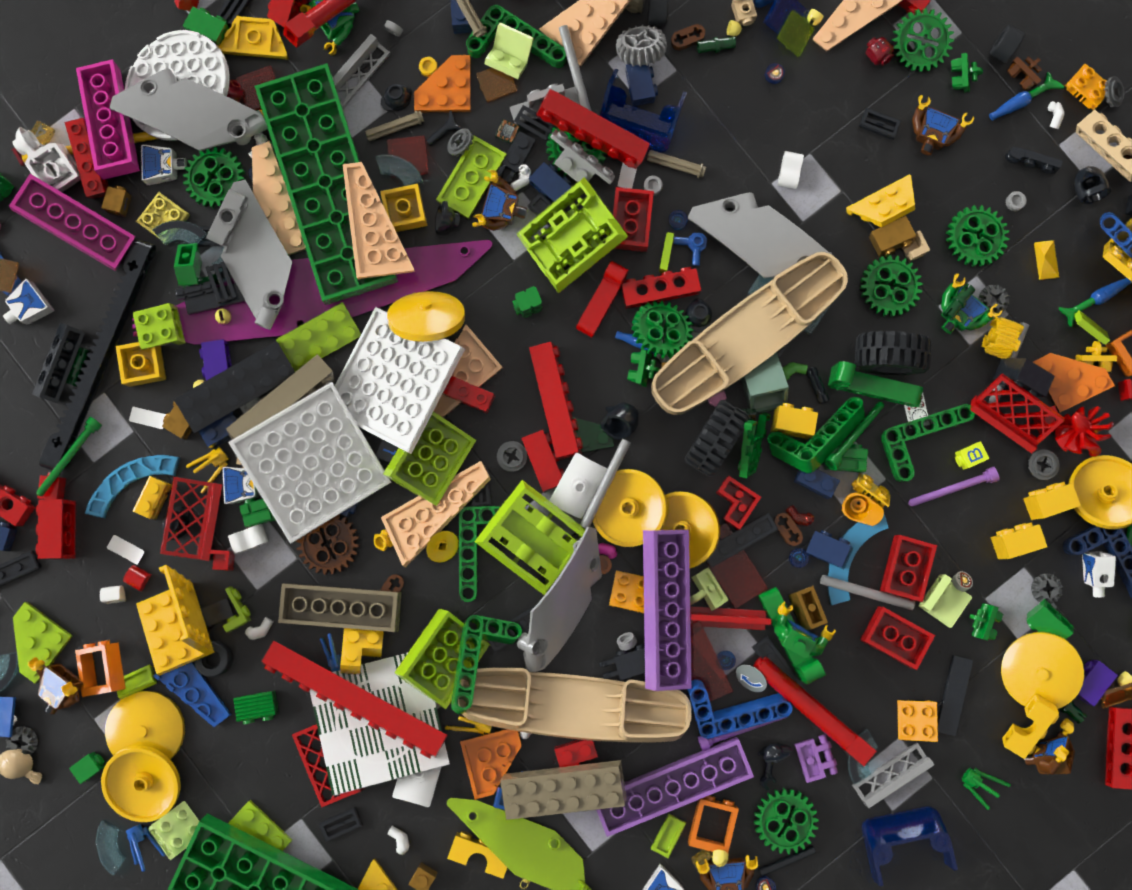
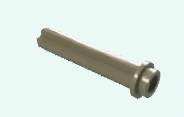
M456 0L473 30V36L477 38L484 36L487 33V28L482 25L469 0Z
M415 110L413 114L371 128L365 132L367 139L372 141L416 124L422 125L421 123L425 121L421 111L417 112Z
M650 150L647 155V161L696 175L697 178H703L706 166H703L702 163L701 165L653 150Z

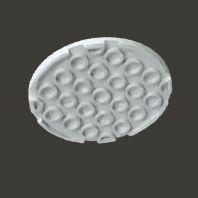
M178 30L165 33L157 37V40L150 45L147 44L137 55L138 58L134 65L130 67L125 83L126 90L161 70L170 69L177 81L187 78L227 96L229 68L224 54L209 38L198 32ZM133 119L139 128L155 138L177 140Z

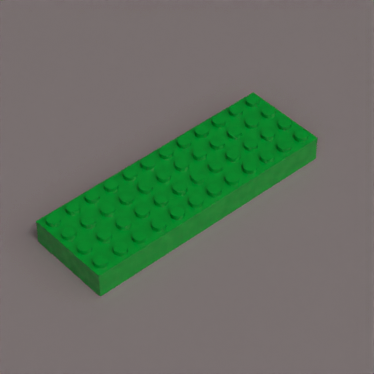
M328 63L256 85V93L323 303L329 305L398 283L396 274L357 279L343 164L358 163L360 160Z
M208 813L199 821L168 890H359Z

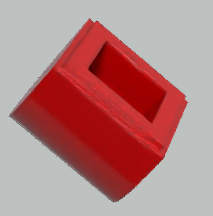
M132 565L126 572L123 582L142 591L152 574L136 565Z

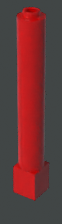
M323 0L305 14L301 12L285 23L283 35L297 48L310 39L314 31L357 0Z
M759 657L753 666L764 675L766 682L861 765L865 766L877 752L768 657Z

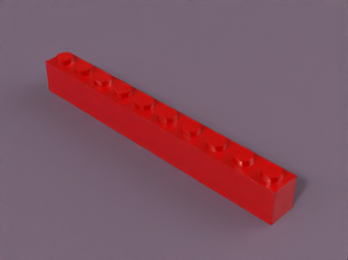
M273 641L261 661L266 665L264 669L273 674L276 671L281 673V678L287 682L292 683L295 681L299 683V688L308 693L310 690L317 693L316 697L326 702L328 699L334 702L333 706L341 711L347 709L352 712L350 716L359 721L362 718L369 721L368 726L375 730H378L380 727L386 731L385 735L394 740L397 737L402 739L403 745L410 749L414 747L420 749V754L429 759L431 756L437 757L447 738L445 733Z

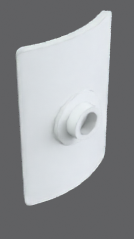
M575 453L549 501L559 509L581 519L589 507L607 468L579 453Z
M441 767L398 778L392 797L430 807Z

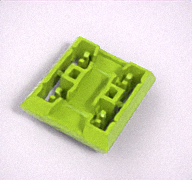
M585 177L516 233L558 293L628 238L626 232ZM585 193L587 196L582 199L580 196ZM576 199H578V200H577V201H578V204H577V205H575V203H573ZM572 204V205L570 206V207L572 208L570 211H568V212L564 211V209H565L568 205ZM580 205L583 206L581 210L578 209ZM548 222L551 226L548 229L543 228ZM541 228H543V229L541 230V233H542L541 235H539V234L534 235V234L537 233ZM545 234H548V235L546 236V239L543 240V239L541 238V237L544 236ZM606 234L607 237L602 241L600 237ZM569 264L571 267L565 271L563 267Z
M521 480L474 542L545 595L574 552L573 544L583 536L586 529L525 481ZM524 494L550 512L546 517L522 498ZM553 516L557 517L562 523L578 534L579 537L575 540L552 522L551 518ZM493 537L515 554L514 560L490 543V538ZM520 559L545 577V581L542 583L527 570L519 566L517 562Z

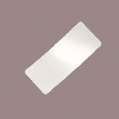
M623 163L617 186L632 189L637 168H630Z
M132 407L129 421L163 429V419L166 414Z
M113 535L107 546V549L136 565L144 554L142 549L116 535Z

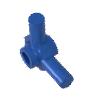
M693 233L689 238L674 237L673 244L688 245L691 251H693L692 266H700V252L706 248L707 243L705 235L703 233Z

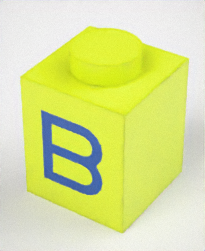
M981 441L955 452L956 462L963 470L989 459Z

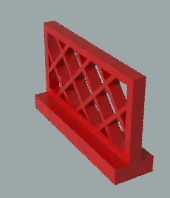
M1003 373L979 396L976 395L971 400L970 410L1031 454L1037 449V445L1064 421L1062 415L1020 387ZM1003 381L1009 385V390H998L997 386ZM1013 394H1022L1025 397V401L1013 402ZM998 395H1010L1011 402H999ZM986 396H996V403H988L983 400ZM1028 405H1037L1040 407L1041 412L1029 413ZM1011 406V414L1000 412L999 407ZM1014 406H1026V413H1014ZM1045 416H1052L1057 419L1054 423L1044 424ZM1027 417V424L1019 425L1015 422V418ZM1029 417H1041L1042 424H1030ZM1042 428V434L1038 437L1030 433V429Z
M179 477L173 478L160 554L209 561L222 484ZM178 481L185 482L190 490L180 495L176 490ZM189 483L197 485L192 488V486ZM200 485L208 486L207 494L200 499L194 489ZM192 491L198 501L188 506L183 497ZM181 500L187 509L177 515L173 505ZM200 503L204 508V512L199 517H196L191 508ZM189 511L195 520L185 526L179 517ZM178 519L183 528L174 534L170 529V523ZM197 522L201 527L200 533L193 537L187 528ZM186 530L191 539L182 545L176 536ZM174 538L180 547L173 552L165 551L167 542ZM192 541L197 545L196 555L188 554L184 548Z
M690 606V626L765 630V625H771V619L766 618V611L716 608L711 611L710 607Z
M315 724L292 734V737L322 808L350 795L357 794L365 788L346 792L336 797L332 796L331 799L325 801L322 794L324 788L331 790V786L326 784L328 780L327 769L319 766L321 758L324 757L322 748L321 751L311 748L314 739L320 741V737L316 735L318 727ZM305 734L311 737L308 746L301 743L300 735ZM309 752L319 755L316 764L309 762ZM317 770L326 773L323 782L316 779L315 773Z

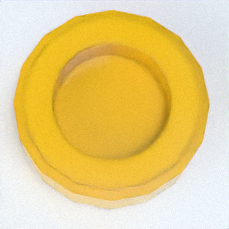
M425 57L419 62V70L425 77H430L438 69L437 62L432 57Z

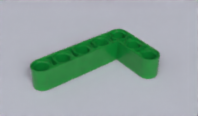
M499 5L491 6L480 20L482 25L486 26L490 32L480 38L473 36L472 32L466 41L468 54L473 58H479L495 38L499 23L507 26L514 24L516 26L514 29L524 34H529L534 38L531 53L555 68H561L566 64V53L563 46ZM498 14L500 18L493 19L492 16ZM474 44H478L480 46L478 49L471 48V46ZM541 44L547 46L545 49L538 48V46ZM556 54H560L563 57L561 59H555L553 56Z
M840 361L831 368L828 387L911 407H920L923 387L856 372V365L850 362Z
M859 397L849 398L806 444L782 432H772L767 438L770 453L805 473L814 472L827 456L865 418L863 400Z
M960 405L883 431L881 442L894 479L898 482H906L911 480L915 474L905 441L972 420L975 413L970 410L971 405ZM961 409L966 410V419L961 416ZM943 415H947L949 417L948 424H945L942 421ZM925 420L931 423L930 430L924 427ZM907 426L913 429L912 436L906 433ZM889 432L895 435L894 442L888 439L887 435ZM895 450H898L901 453L900 460L895 459ZM901 468L907 471L908 475L906 478L901 477Z
M501 506L464 507L459 513L460 598L465 602L474 601L478 596V544L474 542L478 537V525L488 524L489 521L483 519V513L486 510L492 511L494 516ZM468 510L474 514L471 521H465L463 517L464 513ZM466 530H472L474 533L473 538L469 541L465 540L463 536ZM467 549H471L474 552L471 560L464 558L463 554ZM467 568H471L474 571V576L471 579L464 577V571ZM468 587L474 591V596L471 599H467L464 596V590Z
M777 587L758 595L768 618L771 619L773 628H775L777 617L780 615L777 609L784 602ZM789 613L786 616L787 619L794 622L791 614ZM783 647L801 682L810 684L826 676L818 659L812 658L811 655L805 659Z
M472 615L466 620L462 630L451 708L455 713L463 714L472 705L481 640L513 644L522 634V628L518 623ZM469 623H475L477 630L471 629ZM488 627H494L496 629V633H491ZM507 630H513L515 637L509 636ZM466 642H472L475 648H468ZM463 661H469L472 664V668H466ZM460 680H466L469 683V687H463ZM457 700H464L466 707H460Z

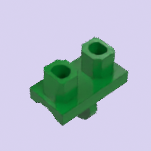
M967 53L961 54L962 58L951 60L952 72L962 71V76L952 77L953 89H963L964 93L970 92L969 76H972V82L978 81V76L983 74V68L977 67V62H972L971 68H969Z
M641 349V352L632 353L631 363L639 365L638 371L629 370L627 378L629 381L641 387H647L648 379H653L654 373H658L660 368L655 367L656 360L651 359L652 353L647 354V350Z
M982 603L977 615L970 614L969 618L974 620L972 626L974 628L973 637L987 641L988 639L995 640L997 630L992 629L994 622L999 623L1002 621L1004 615L998 610L999 607Z

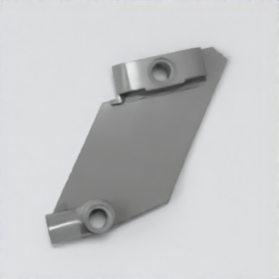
M170 69L161 70L114 95L110 104L111 110L161 131L199 151L232 142L246 145L250 142L253 135L255 136L268 129L265 118L260 110L255 111L187 78L177 81Z
M247 181L233 182L231 189L228 190L206 238L224 246L221 258L256 318L254 324L271 330L283 305V297L292 261ZM228 213L232 215L233 219L230 222H224L222 216ZM271 296H278L280 303L272 305L269 302Z
M744 193L692 207L688 216L689 220L733 251L763 278H774L789 267L817 252L832 254V252H828L802 229L769 205L758 208L754 193ZM731 208L734 209V211L729 212L726 209Z
M586 527L583 536L573 544L574 552L561 574L539 603L530 611L529 632L522 633L517 642L518 648L524 651L525 668L529 672L543 670L553 660L575 630L592 600L590 587L602 577L596 528Z

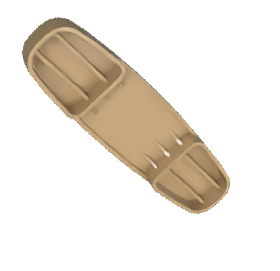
M817 252L776 275L772 281L738 303L695 339L688 342L658 371L651 385L652 395L656 402L667 413L682 415L711 399L753 371L809 326L843 292L848 278L842 264L832 254Z
M524 668L477 669L472 705L462 715L468 720L485 725L545 736L609 742H668L680 739L689 728L691 703L688 697L680 690L653 691L645 689V682L638 680L622 682L578 675L529 672ZM461 680V685L468 688L469 683L466 680ZM458 699V705L466 707V702Z

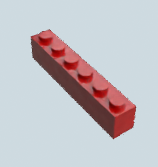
M549 89L536 114L543 121L552 123L560 130L574 135L576 139L585 141L593 148L607 153L611 158L618 159L630 168L636 169L642 163L650 145L647 141L552 89Z
M551 341L529 347L556 458L562 460L573 457L575 453L582 454L583 443L576 430H579L578 423L572 416L574 407L572 401H568L567 397L569 387L562 375H565L563 365L559 364L558 357H560L559 348Z

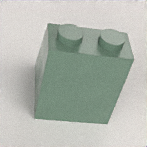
M777 352L741 378L750 415L772 411L778 406H782L783 403H788L789 387Z

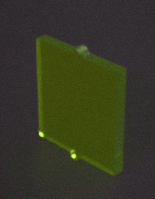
M792 10L777 39L786 46V49L791 50L796 56H800L815 28L806 21L805 17L802 18L795 10Z

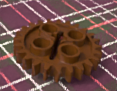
M341 514L302 536V539L296 540V542L301 543V546L296 549L303 552L299 557L306 558L303 564L311 563L309 569L312 570L316 567V573L323 569V574L327 575L330 569L331 574H335L336 568L339 572H342V565L348 568L349 564L347 561H355L351 557L352 554L358 555L354 548L360 547L359 544H355V541L360 539V537L353 535L357 532V529H350L353 523L346 524L347 517L340 520ZM332 525L337 527V533L334 536L329 534V528ZM321 528L324 529L327 540H332L330 547L336 555V559H333L330 548L324 546L327 541L320 531ZM315 533L320 537V541L317 544H313L311 541V537ZM341 542L346 547L343 553H339L336 549L337 545ZM322 551H326L328 554V558L324 562L319 559V554Z

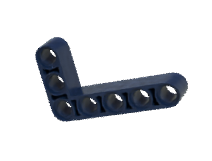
M1094 525L1064 541L1063 550L1068 555H1081L1103 544L1107 553L1116 557L1115 568L1132 598V547L1122 528L1111 529V533L1108 534L1106 529ZM1090 533L1094 535L1093 542L1089 540ZM1073 542L1077 544L1076 551H1073L1071 547ZM1117 542L1121 546L1119 551L1115 548ZM1126 559H1127V560L1129 561V563H1130V566H1129L1128 569H1126V567H1125V565H1124V562H1125Z

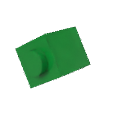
M92 752L69 769L79 784H82L102 771L105 765L101 755Z

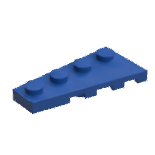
M194 662L163 675L155 674L153 676L166 685V688L179 696L184 703L191 706L196 713L213 727H216L232 715L206 678L196 669Z

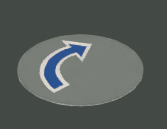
M740 665L736 669V677L745 688L753 692L765 690L767 682L764 675L758 669L750 665Z

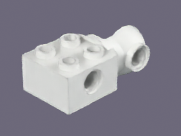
M22 127L18 128L13 145L21 155L27 154L28 157L25 165L32 175L60 192H64L81 180L77 164L64 144L48 143L44 147L39 148L40 143L31 131H26Z

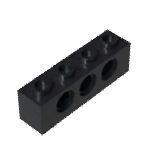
M59 324L32 393L33 395L58 403L84 337V331L66 324Z

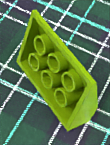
M433 411L412 454L398 448L383 475L437 506L476 440Z
M438 609L394 673L435 703L447 709L452 701L464 623L449 611ZM483 639L481 640L479 660L490 645ZM466 642L468 648H475L472 642ZM463 661L466 668H472V664L469 661Z

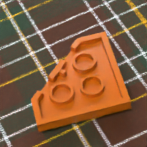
M451 55L414 92V111H421V113L471 112L470 55Z
M1053 353L1033 361V363L1055 376L1049 393L1059 412L1067 410L1115 386L1105 368Z
M504 729L460 741L475 800L494 795L501 783V778L508 771L522 746L518 731Z

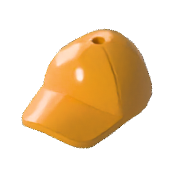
M850 493L842 504L844 515L856 522L874 526L884 516V509L862 493Z

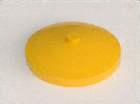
M425 291L412 293L395 301L388 309L387 319L389 328L397 336L411 341L427 342L440 340L457 332L464 324L465 311L463 304L457 298L446 293Z
M1109 455L1091 457L1080 463L1072 473L1068 483H1073L1081 506L1074 508L1075 511L1090 524L1104 529H1121L1132 525V464L1119 457Z
M632 469L618 470L592 522L599 534L615 545L623 547L642 545L643 530H661L665 523L667 501L664 491L654 478L642 471Z
M689 492L666 494L667 516L661 530H689V568L699 566L710 558L719 542L720 525L716 512L705 499Z
M1033 632L1019 637L1008 647L1003 656L1001 675L1007 691L1021 705L1026 707L1036 693L1055 704L1057 709L1074 700L1080 692L1084 681V668L1079 653L1067 640L1048 632Z
M139 691L121 699L111 710L105 727L106 742L113 756L126 747L142 745L159 750L171 760L179 751L185 735V723L181 710L171 698L156 691Z
M142 745L130 746L118 751L105 765L101 777L103 795L110 807L122 817L135 822H151L163 817L177 802L181 789L179 773L173 762L159 750Z

